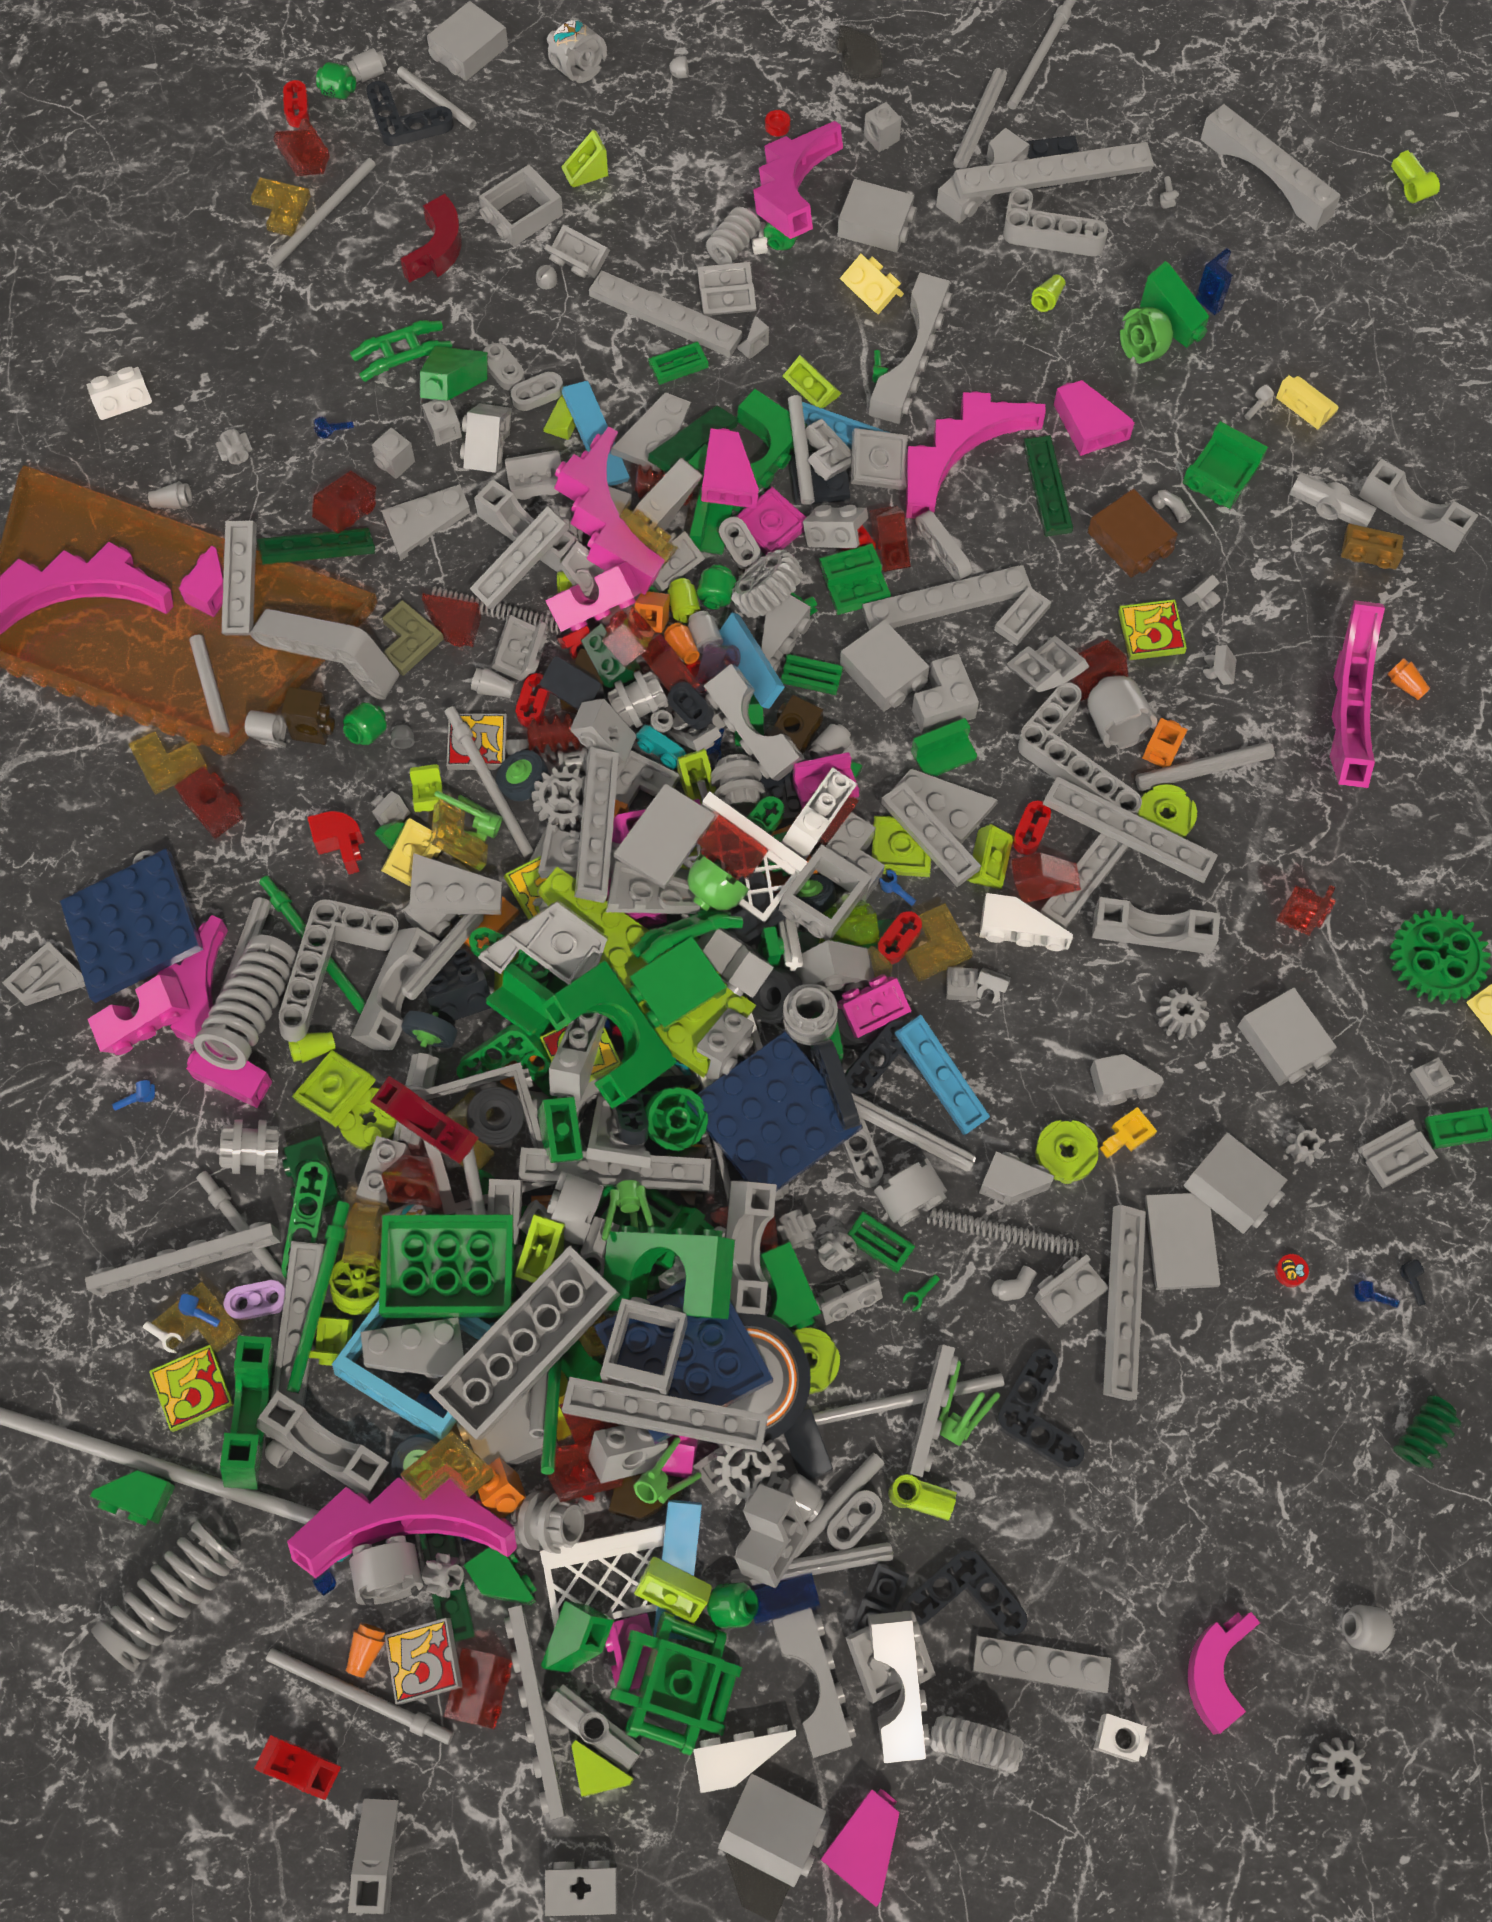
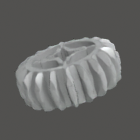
M778 549L774 552H768L766 556L760 557L755 563L752 562V565L745 569V572L738 577L735 588L732 589L731 599L734 605L748 618H756L760 615H766L768 611H773L775 607L781 605L785 599H788L789 595L796 590V586L800 584L803 572L799 561L795 556L787 552L786 549Z
M949 1716L937 1717L935 1725L932 1726L930 1747L933 1751L996 1771L1007 1773L1018 1771L1019 1763L1023 1757L1022 1749L1024 1744L1019 1737L979 1723Z

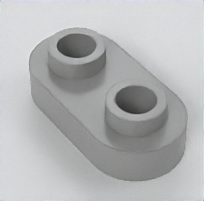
M492 343L484 348L483 352H488V371L503 389L511 391L517 383L525 380L522 366L506 346L500 343Z
M545 372L517 383L511 390V399L514 407L521 411H528L558 399L562 395L561 391L563 388L561 376L555 372Z
M730 517L721 523L719 534L725 547L739 568L748 569L752 562L755 563L762 557L757 542L742 519ZM732 532H739L737 537H730ZM748 553L752 554V557L750 559H743L744 555Z
M867 1490L856 1493L831 1520L827 1528V1539L834 1548L838 1550L853 1548L876 1523L882 1513V1502L878 1495ZM863 1503L869 1504L871 1513L868 1515L862 1514L859 1511V1506ZM839 1528H846L849 1531L847 1539L843 1540L837 1536Z

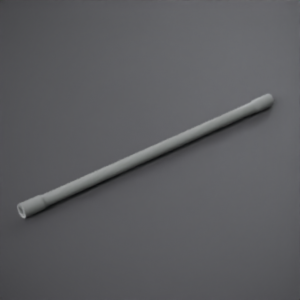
M0 1407V1425L303 1524L309 1522L319 1512V1510L254 1489L224 1488L223 1480Z

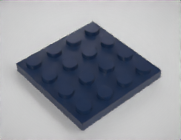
M167 849L155 853L60 901L89 999L95 1003L204 950L172 854Z
M786 1031L733 1068L728 1075H723L697 1094L703 1101V1111L708 1114L707 1133L746 1182L776 1184V1192L862 1129L861 1124L847 1130L842 1128L825 1079ZM687 1101L686 1104L690 1110L698 1117L696 1108Z
M686 1279L646 1300L650 1302V1305L661 1308L664 1305L678 1307L683 1313ZM731 1301L728 1319L687 1316L688 1324L668 1396L727 1407L773 1383L770 1371ZM617 1315L594 1326L606 1352ZM630 1318L617 1365L663 1375L675 1329ZM648 1430L655 1445L673 1436V1434Z

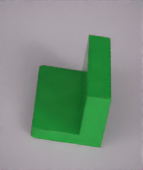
M700 488L690 538L699 551L722 555L725 545L720 537L719 527L725 519L732 516L733 506L701 501L702 488Z
M966 718L913 739L911 753L922 773L935 777L977 759V753L968 738L970 725Z
M512 963L504 969L502 986L486 998V1004L515 1026L520 1027L527 1035L531 1036L550 1022L540 1008V1005L555 994Z

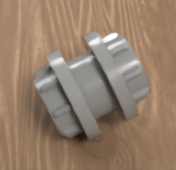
M639 670L633 673L636 678L635 682L624 687L621 680L614 683L616 688L608 692V699L613 709L628 726L633 724L636 728L643 726L641 717L651 712L654 713L657 710H663L669 705L656 675L651 671L642 675Z
M733 754L723 757L715 764V769L710 775L711 784L716 786L717 789L714 795L744 817L749 816L758 803L766 796L764 785L759 782L762 778V773L758 769V764L753 762L751 757L743 754Z
M803 984L794 988L787 995L783 1005V1024L788 1035L796 1042L805 1045H815L827 1040L833 1034L837 1025L838 1006L836 999L827 988L818 984ZM806 1010H814L821 1015L814 1019H807L802 1017L800 1013Z
M235 1119L234 1125H224L221 1128L219 1165L222 1168H232V1174H240L241 1165L256 1166V1175H264V1169H275L278 1162L279 1129L276 1126H267V1120H259L258 1129L243 1128V1119Z
M536 1490L526 1496L522 1505L515 1509L512 1523L518 1540L521 1541L525 1548L536 1551L544 1549L549 1553L561 1554L559 1547L572 1548L581 1538L584 1530V1514L579 1504L576 1503L571 1495L564 1493L552 1494L548 1491Z

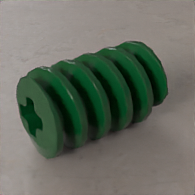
M1429 1395L1427 1397V1404H1423L1420 1407V1414L1415 1415L1413 1424L1406 1428L1407 1435H1402L1399 1438L1400 1445L1393 1447L1396 1454L1412 1465L1433 1469L1434 1464L1428 1457L1431 1456L1436 1459L1441 1457L1440 1452L1435 1446L1447 1448L1448 1443L1442 1436L1444 1435L1449 1438L1455 1436L1449 1425L1457 1428L1462 1425L1461 1421L1456 1417L1455 1408L1443 1398Z

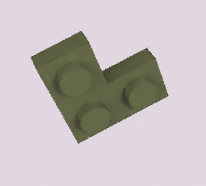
M403 600L382 618L384 625L399 636L383 653L402 676L410 671L444 639L443 634Z

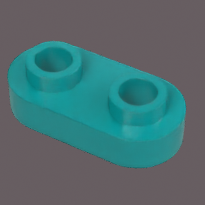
M644 725L636 734L638 746L648 754L652 752L658 756L661 762L669 769H677V758L687 755L678 744L651 726Z

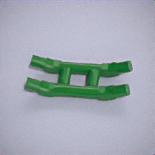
M420 320L412 323L410 326L382 336L369 338L351 351L350 355L357 362L364 356L381 348L384 357L377 359L368 368L359 373L362 380L367 382L374 376L388 371L389 368L423 356H429L434 346L452 348L451 341L434 340L420 345L416 336L429 334L430 332H440L443 329L440 320ZM406 339L410 349L395 354L391 344Z
M703 909L687 918L647 931L640 938V941L630 949V952L637 959L641 957L649 964L667 949L682 943L691 936L694 938L720 928H742L743 918L742 916H731L730 911H717L716 909L706 911Z

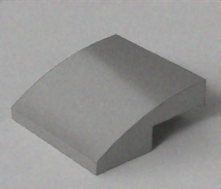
M750 262L697 267L704 315L711 316L756 311Z
M1057 636L1052 637L1036 651L1030 646L1026 647L1007 663L1013 672L1037 692L1062 685L1089 667L1082 656Z
M909 1611L912 1622H916L914 1612ZM869 1626L845 1637L869 1702L875 1703L901 1689L902 1682L898 1672L890 1665L874 1659L871 1650ZM920 1631V1643H915L916 1656L922 1657L924 1677H918V1684L936 1676Z

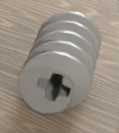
M733 208L730 215L725 218L724 222L720 224L706 242V248L711 258L719 265L732 264V260L738 257V253L743 251L744 246L748 245L750 239L760 230L761 222L759 218L747 208Z

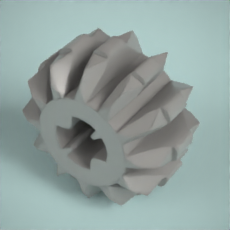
M1185 987L1181 990L1180 994L1173 989L1170 990L1169 997L1163 996L1159 1002L1161 1006L1157 1008L1156 1015L1161 1017L1158 1022L1159 1027L1168 1026L1167 1036L1172 1035L1174 1031L1177 1033L1179 1040L1184 1038L1185 1033L1192 1039L1196 1036L1197 1031L1201 1032L1206 1027L1204 1021L1208 1020L1209 1012L1204 1010L1207 1006V1001H1197L1198 992L1193 993L1192 996L1188 995V990ZM1181 1011L1186 1013L1184 1017L1179 1014Z
M1332 1738L1331 1746L1326 1742H1321L1319 1747L1322 1754L1313 1753L1311 1756L1314 1761L1319 1763V1767L1310 1768L1311 1774L1321 1775V1778L1316 1782V1786L1323 1788L1328 1785L1327 1796L1335 1797L1339 1793L1342 1800L1350 1798V1791L1354 1795L1362 1794L1359 1783L1369 1784L1370 1779L1362 1774V1770L1371 1769L1370 1763L1360 1762V1759L1365 1755V1751L1359 1749L1353 1752L1354 1741L1346 1740L1342 1744L1340 1738ZM1344 1762L1342 1768L1346 1767L1345 1775H1337L1339 1770H1335V1763Z

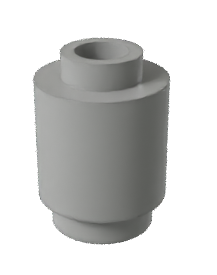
M374 48L351 57L352 60L347 62V66L351 69L353 76L356 77V82L361 81L362 83L384 74L383 68L387 66L382 52H376Z
M698 611L688 618V628L698 652L705 655L716 653L723 644V639L714 617L708 611Z
M830 724L812 743V748L809 750L810 756L813 759H819L833 754H842L851 745L850 732L841 724Z

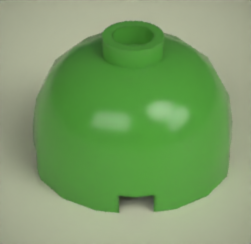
M1141 307L1130 310L1124 316L1122 321L1126 322L1124 329L1120 330V340L1122 348L1129 359L1134 357L1137 361L1136 363L1139 364L1161 358L1170 348L1173 338L1172 324L1163 311L1153 307Z
M701 853L692 864L688 873L689 889L696 895L693 902L706 911L710 907L719 911L729 910L737 906L750 890Z

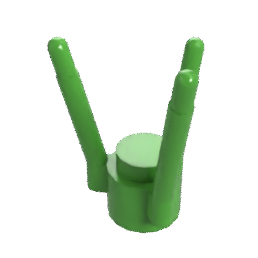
M439 791L434 793L436 797L475 816L472 827L477 829V832L441 829L445 832L444 835L474 838L486 842L487 837H496L502 823V816L488 811L462 795H459L457 800Z
M635 1180L619 1182L616 1185V1190L610 1191V1205L602 1234V1240L604 1241L608 1239L617 1205L622 1212L630 1213L631 1226L638 1227L637 1211L640 1209V1206L642 1207L648 1227L654 1226L645 1195V1186Z
M959 1360L953 1376L951 1375L948 1384L950 1394L945 1408L942 1407L938 1420H942L940 1435L961 1446L964 1439L967 1441L972 1430L998 1400L1000 1394L995 1392L970 1422L969 1420L985 1397L984 1392H980L963 1417L954 1412L948 1417L961 1366Z
M679 1437L674 1438L656 1465L651 1470L642 1473L633 1485L636 1495L645 1503L652 1504L657 1499L661 1503H665L671 1495L702 1477V1474L697 1472L667 1489L668 1477L661 1469L680 1443L681 1439Z

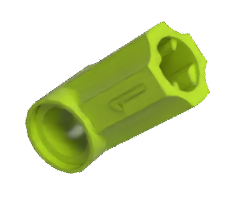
M1409 150L1404 151L1393 160L1391 167L1403 182L1405 197L1410 203L1413 204L1438 194L1440 183L1437 175L1434 172L1427 173L1413 153H1410Z
M908 1474L899 1476L891 1483L888 1491L890 1501L898 1508H909L946 1521L950 1520L957 1492L920 1481ZM900 1483H906L912 1488L913 1496L910 1500H904L898 1495L897 1487Z

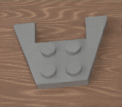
M557 900L483 950L478 958L501 974L518 950L521 949L569 985L599 964L608 937Z

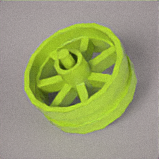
M354 1254L344 1257L335 1264L329 1281L330 1293L333 1303L341 1311L351 1315H363L371 1312L379 1301L380 1288L370 1284L380 1281L381 1261L368 1254ZM367 1271L375 1273L366 1277ZM345 1275H347L348 1278L350 1279V1280H339L340 1278H342V1277L345 1276ZM335 1288L349 1289L341 1295Z

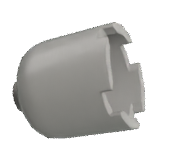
M1114 676L1103 678L1089 694L1088 709L1106 748H1110L1111 745H1117L1119 749L1134 746L1145 739L1144 733L1150 727L1154 730L1157 726L1158 720L1137 683L1129 677Z

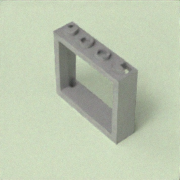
M521 1062L414 1092L427 1102L513 1077L520 1102L523 1106L533 1148L545 1149L541 1141V1133L537 1121L539 1103L537 1098L531 1099L528 1087L533 1086L528 1068L522 1069ZM424 1141L444 1215L456 1214V1210L472 1209L470 1199L455 1203L441 1152ZM529 1181L522 1184V1194L548 1187L555 1183ZM488 1194L483 1195L484 1205L488 1204Z

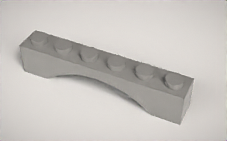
M1225 104L1206 118L1200 140L1219 155L1239 157L1261 169L1282 190L1296 216L1315 231L1333 217L1341 195Z
M919 273L911 294L910 312L914 318L917 330L916 342L910 353L898 366L878 378L870 398V416L900 424L903 414H909L912 405L911 393H917L921 377H918L919 372H925L929 356H926L927 351H933L937 335L934 334L935 330H941L945 314L942 313L943 309H949L953 293L949 292V280Z

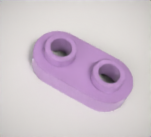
M267 1280L235 1287L226 1294L224 1309L229 1316L238 1320H247L283 1311L286 1286L275 1280ZM277 1292L278 1300L275 1303H271V1295ZM243 1299H247L246 1308L241 1310L239 1307L240 1302Z

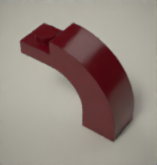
M446 194L423 205L426 224L434 233L431 240L424 246L400 258L404 277L409 283L425 276L430 271H433L438 278L450 269L459 256L462 245L459 218L455 206Z
M391 1076L386 1079L370 1101L411 1132L459 1164L470 1153L473 1145L479 1138Z

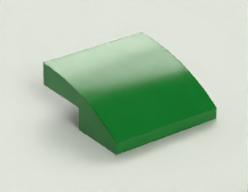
M873 544L819 558L824 580L837 615L862 609V604L891 597L881 572V562Z

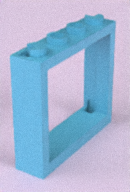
M378 1301L332 1363L334 1375L421 1430L443 1441L457 1422L449 1412L446 1413L444 1418L438 1416L355 1363L363 1352L361 1332L380 1329L387 1319L379 1314ZM459 1318L460 1329L478 1340L495 1324L490 1323L488 1325L479 1318Z

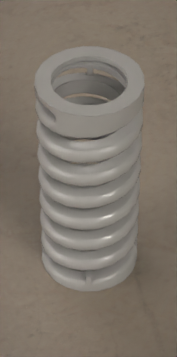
M255 935L250 938L243 951V955L236 964V968L233 969L229 980L226 981L223 992L219 994L216 1004L212 1006L209 1012V1017L202 1024V1030L197 1033L193 1041L196 1051L209 1063L229 1070H238L245 1066L252 1053L251 1047L255 1046L258 1042V1034L262 1033L265 1029V1021L270 1019L272 1009L276 1008L279 1002L278 997L283 995L285 984L289 983L297 953L287 943L269 935ZM257 950H265V953L258 952ZM269 951L283 956L287 960L288 965L279 958L268 954ZM251 975H255L256 977H258V978L261 979L262 981L253 978ZM264 982H267V983H269V984H272L274 987H270L268 984H266V983H264ZM244 987L251 989L255 993L247 991ZM257 994H260V995H262V996H265L267 999H263L262 997L258 996ZM238 1000H242L248 1005L259 1009L260 1012L255 1011L249 1006L241 1004ZM232 1013H236V1014H238L239 1016H241V1017H243V1018H245V1019H247V1020H249V1021H252L253 1024H249V1023H247L246 1021H244V1020H242V1019H240V1018H238V1017H235ZM227 1026H230L233 1029L241 1033H244L247 1037L240 1036L235 1032L230 1031L229 1029H227ZM205 1041L207 1042V1044H208L212 1049H214V1050H215L216 1052H218L219 1054L223 1055V1057L220 1058V1057L214 1055V1054L207 1048V1046H206V1044H205Z
M197 1520L191 1526V1530L187 1535L193 1541L198 1538L200 1540L199 1544L208 1550L213 1559L185 1537H180L177 1545L188 1556L199 1572L169 1550L164 1554V1559L176 1571L186 1586L167 1573L158 1564L151 1567V1573L164 1586L173 1600L155 1588L145 1578H141L137 1582V1586L151 1600L160 1614L148 1607L132 1592H127L124 1595V1600L137 1613L148 1629L132 1619L119 1606L111 1608L110 1614L123 1626L135 1644L110 1627L114 1622L108 1616L104 1620H100L91 1629L97 1641L119 1663L132 1672H135L140 1664L137 1659L145 1660L151 1656L149 1644L159 1646L164 1642L163 1630L172 1632L178 1627L176 1616L186 1618L191 1614L189 1602L200 1604L204 1600L202 1588L213 1590L217 1587L218 1582L215 1574L223 1577L227 1576L231 1568L241 1562L237 1555L200 1520Z

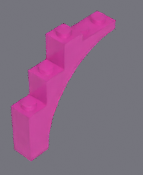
M836 121L793 140L785 136L764 146L767 164L759 167L761 186L753 190L756 213L790 239L813 229L810 204L800 196L798 188L804 177L814 166L826 157L843 149L841 124Z
M963 392L961 420H954L952 418L936 419L933 447L924 445L908 446L906 518L916 519L917 516L928 510L934 513L936 498L945 477L967 452L979 444L1007 433L1042 429L1046 413L1045 404L1033 402L1008 403L1004 401L995 403L991 402V393Z
M608 427L603 435L597 434L590 445V452L585 450L581 457L573 454L567 463L561 462L555 473L558 480L554 489L575 501L571 508L574 515L570 524L591 536L587 545L591 548L587 560L605 571L627 561L639 584L641 593L645 595L658 577L665 560L650 550L631 532L614 505L607 483L606 462L618 432Z
M110 542L88 563L80 556H73L63 550L43 571L34 564H27L18 559L0 576V634L18 620L38 609L57 602L82 597L127 599L148 605L165 614L174 607L169 587L161 581L157 582L148 577L141 569L134 568L133 557L130 552Z
M1354 600L1343 649L1339 651L1333 676L1338 691L1331 716L1336 731L1330 759L1338 784L1368 788L1375 763L1371 743L1370 708L1375 656L1385 610L1384 605L1380 603Z
M213 915L198 929L204 950L182 960L181 965L175 963L159 971L157 974L175 977L180 984L190 1010L181 1015L180 1020L172 1024L170 1028L178 1038L193 1044L197 1033L202 1030V1024L209 1017V1012L212 1006H214L212 998L213 970L218 951L228 932L222 919ZM205 1041V1044H206L207 1048H208L214 1055H216V1056H218V1057H220V1058L223 1057V1055L219 1054V1053L216 1052L214 1049H212V1048L207 1044V1042ZM196 1049L188 1058V1067L186 1069L194 1079L255 1108H258L272 1084V1080L267 1072L249 1061L241 1069L229 1070L209 1063L199 1055Z
M451 1468L424 1493L415 1484L410 1483L408 1485L399 1477L372 1502L362 1493L355 1494L345 1487L287 1541L292 1560L314 1578L321 1575L335 1562L353 1553L352 1549L355 1547L373 1544L394 1536L429 1533L459 1536L487 1545L506 1557H509L517 1549L513 1525L507 1519H499L493 1515L480 1500H476L474 1482L467 1475H460Z

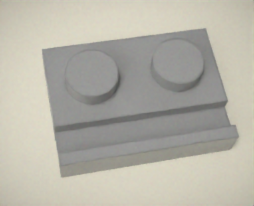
M1413 1119L1358 1149V1152L1366 1159L1365 1163L1382 1189L1434 1162L1438 1158L1421 1131L1418 1132L1414 1126L1415 1122Z

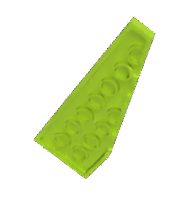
M556 867L540 886L539 895L548 906L559 900L608 937L599 964L606 960L610 968L616 972L618 979L627 992L631 994L628 990L632 986L630 976L648 964L641 957L637 959L630 952V949L649 930L625 913L606 912L608 902L606 900L604 903L574 897L576 879L559 867ZM674 947L667 949L663 954L670 951ZM727 988L724 995L718 999L712 998L671 1025L667 1032L664 1033L660 1027L654 1028L663 1043L668 1046L674 1058L704 1078L708 1073L711 1060L696 1051L699 1042L727 1009H732L748 1018L756 1005L744 996H739ZM643 1001L640 1003L636 1002L637 1006L646 1017L645 1013H647L649 1010L647 1009Z

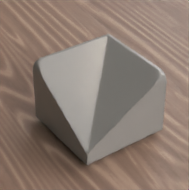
M754 317L748 338L737 346V349L748 359L754 357L769 345V327L758 317Z

